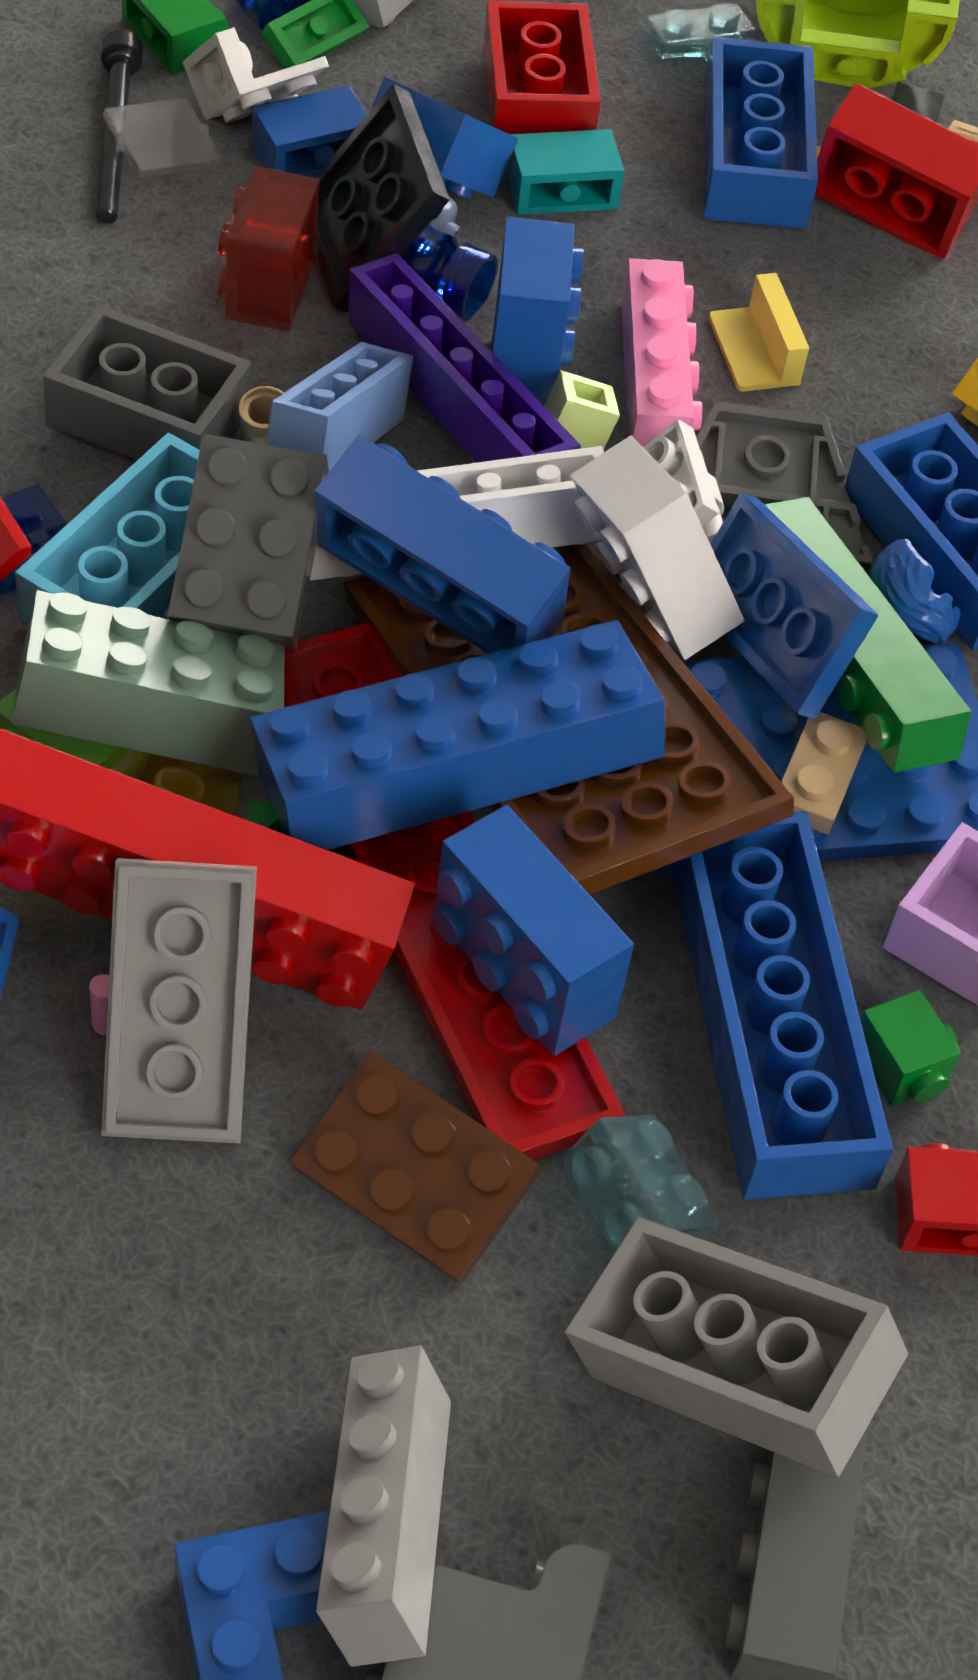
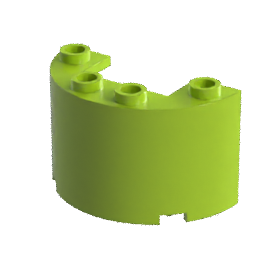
M756 0V11L761 30L768 42L813 47L814 80L853 87L855 83H858L870 89L903 81L906 79L908 72L923 63L928 66L934 61L949 42L955 29L960 0Z

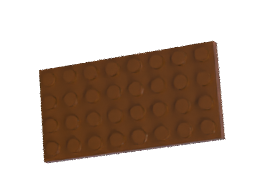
M573 544L552 547L562 556L565 564L571 569L564 619L551 637L614 620L619 621L665 700V757L490 805L495 812L508 805L589 895L792 817L794 809V797L588 546L586 544ZM361 575L344 581L346 601L362 624H371L401 677L487 654L367 576Z

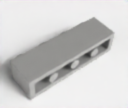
M421 1345L351 1358L316 1609L320 1619L351 1667L426 1656L451 1400Z

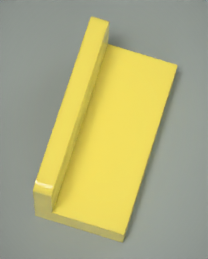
M777 273L756 275L749 307L711 311L708 319L738 391L745 392L798 386L801 383L809 346Z

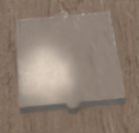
M187 98L111 107L104 110L103 117L117 140L116 148L124 152L138 178L206 169L220 165L222 162L221 155L208 135L209 127L200 122Z

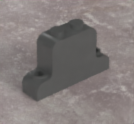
M580 1544L564 1545L555 1550L546 1563L537 1561L530 1590H522L451 1568L435 1566L426 1656L389 1661L386 1663L384 1673L369 1669L366 1680H580L611 1553Z

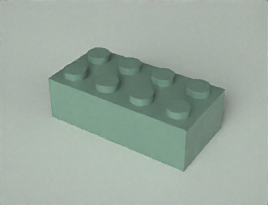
M37 590L21 655L11 724L259 776L250 717L284 707L285 645L270 642L259 635L247 634L241 636L210 629L196 621L179 622L147 615L142 610L133 607L116 608L89 602L71 593L53 594Z

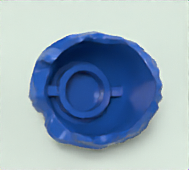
M898 539L889 546H886L883 552L875 559L873 567L869 572V577L917 640L935 644L946 643L948 637L957 628L961 615L960 608L957 606L952 608L953 598L950 594L945 592L942 595H937L932 591L931 584L934 578L932 566L918 554L909 540Z

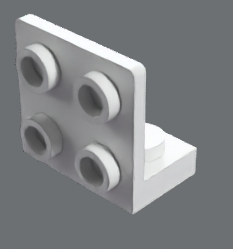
M235 27L215 33L183 61L203 117L209 120L223 115L225 123L251 115L253 106L298 97V93L316 86L315 77L329 67L326 57L323 56L254 79L251 72L253 65L247 46L239 40Z

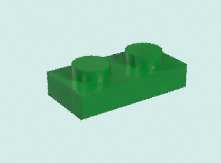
M311 0L269 22L260 33L283 68L286 69L330 54L363 36L370 26L353 0Z

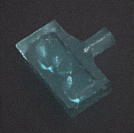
M718 3L712 7L693 10L672 9L663 14L648 15L645 31L661 59L684 56L701 57L707 63L713 37L754 41L755 35L754 27L738 4Z

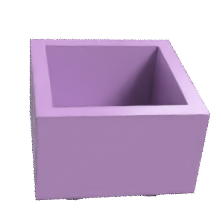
M962 822L900 902L883 949L978 1006V831Z

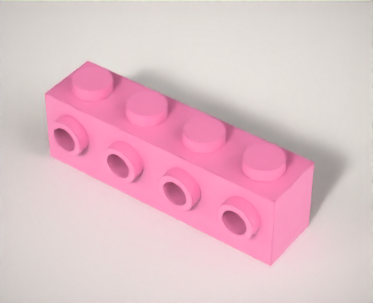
M631 258L628 261L621 302L628 437L632 435L642 447L677 419L692 427L695 435H698L701 430L702 402L693 401V395H696L698 391L699 362L690 361V356L694 355L696 346V323L687 322V318H690L692 314L694 290L693 285L684 284L683 262Z

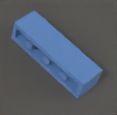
M365 342L358 343L272 401L266 445L327 455L330 472L358 435L374 443L404 420L413 355Z

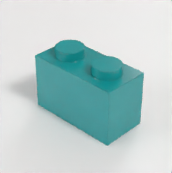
M611 129L510 134L518 138V141L507 164L505 174L517 215L618 209L625 170Z

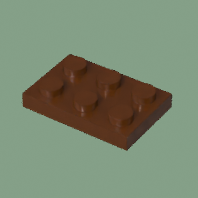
M373 1051L368 1054L290 1161V1164L296 1170L459 1284L469 1275L542 1171L540 1164Z

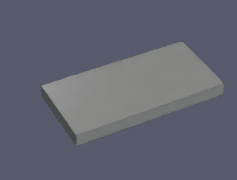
M117 858L115 861L101 1136L221 1143L241 1142L257 866Z

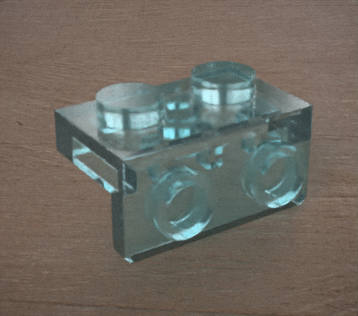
M655 1114L599 1118L563 1158L567 1171L615 1253L638 1217L702 1240L708 1239L722 1225L708 1203L704 1189L693 1178L673 1145V1139L669 1131L660 1123Z

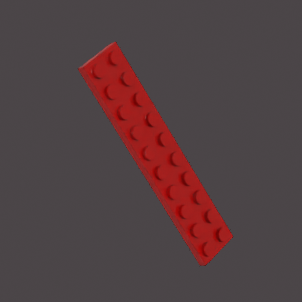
M371 624L357 625L298 641L296 652L284 650V707L373 685L401 676ZM467 811L344 845L349 859L415 883L394 953L474 1120L532 1160L623 1130L626 1114L587 1038L581 1039L556 1056H553L538 1038L532 1039L524 1033L515 1018L514 1010L498 991L492 992L481 983L475 973L471 960L457 944H448L435 927L433 911L443 840L475 823L471 812Z

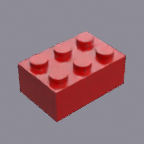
M487 0L482 54L489 125L508 134L597 130L601 101L588 4Z
M858 83L854 84L827 127L817 158L818 182L815 196L923 251L945 259L970 219L978 200V143L935 123L926 116L915 113L878 92H874Z

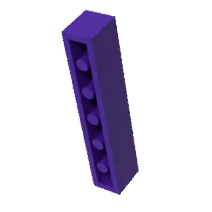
M398 253L349 269V324L368 344L413 355L409 389L477 463L581 448L576 439Z

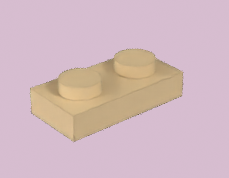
M819 712L816 719L808 718L782 783L794 797L793 812H807L811 828L829 835L867 739L865 732L860 726Z

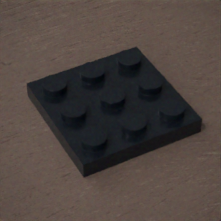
M392 84L298 197L334 307L345 312L349 311V269L398 253L401 257L404 256L413 241L432 220L440 215L444 206L450 200L411 94L395 84Z

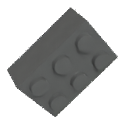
M98 304L43 375L46 426L135 460L141 458L168 432L200 450L203 434L233 438L241 427L239 402L242 396L252 389V362Z
M203 434L168 610V618L170 620L179 622L196 621L210 629L241 636L247 634L259 635L270 642L285 645V651H297L318 540L315 490L329 473L327 455Z

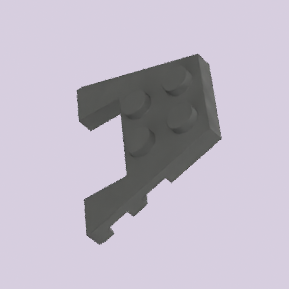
M716 401L696 439L702 452L707 472L715 477L724 506L732 507L740 492L758 498L763 504L809 497L868 574L872 564V553L869 545H864L859 530L861 520L856 504L850 503L844 484L846 474L827 416Z

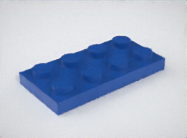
M740 492L710 544L745 620L723 636L797 714L816 719L879 614L758 498Z

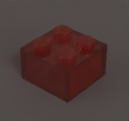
M255 166L247 187H238L233 204L234 220L232 223L224 222L218 245L219 255L226 256V264L222 268L218 286L219 297L226 298V319L290 332L316 261L319 179Z

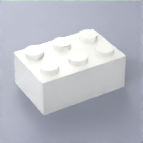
M632 435L570 474L580 495V498L574 501L573 505L590 532L598 531L602 539L594 545L602 562L612 575L619 574L622 580L619 583L621 588L639 610L643 612L644 616L662 638L669 642L684 660L745 621L687 493Z

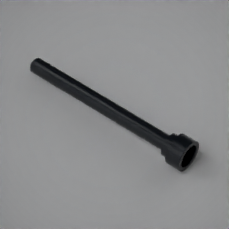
M127 30L109 32L103 39L101 62L110 76L96 218L102 223L109 224L114 223L118 217L130 77L140 69L143 56V43L141 39L133 32Z

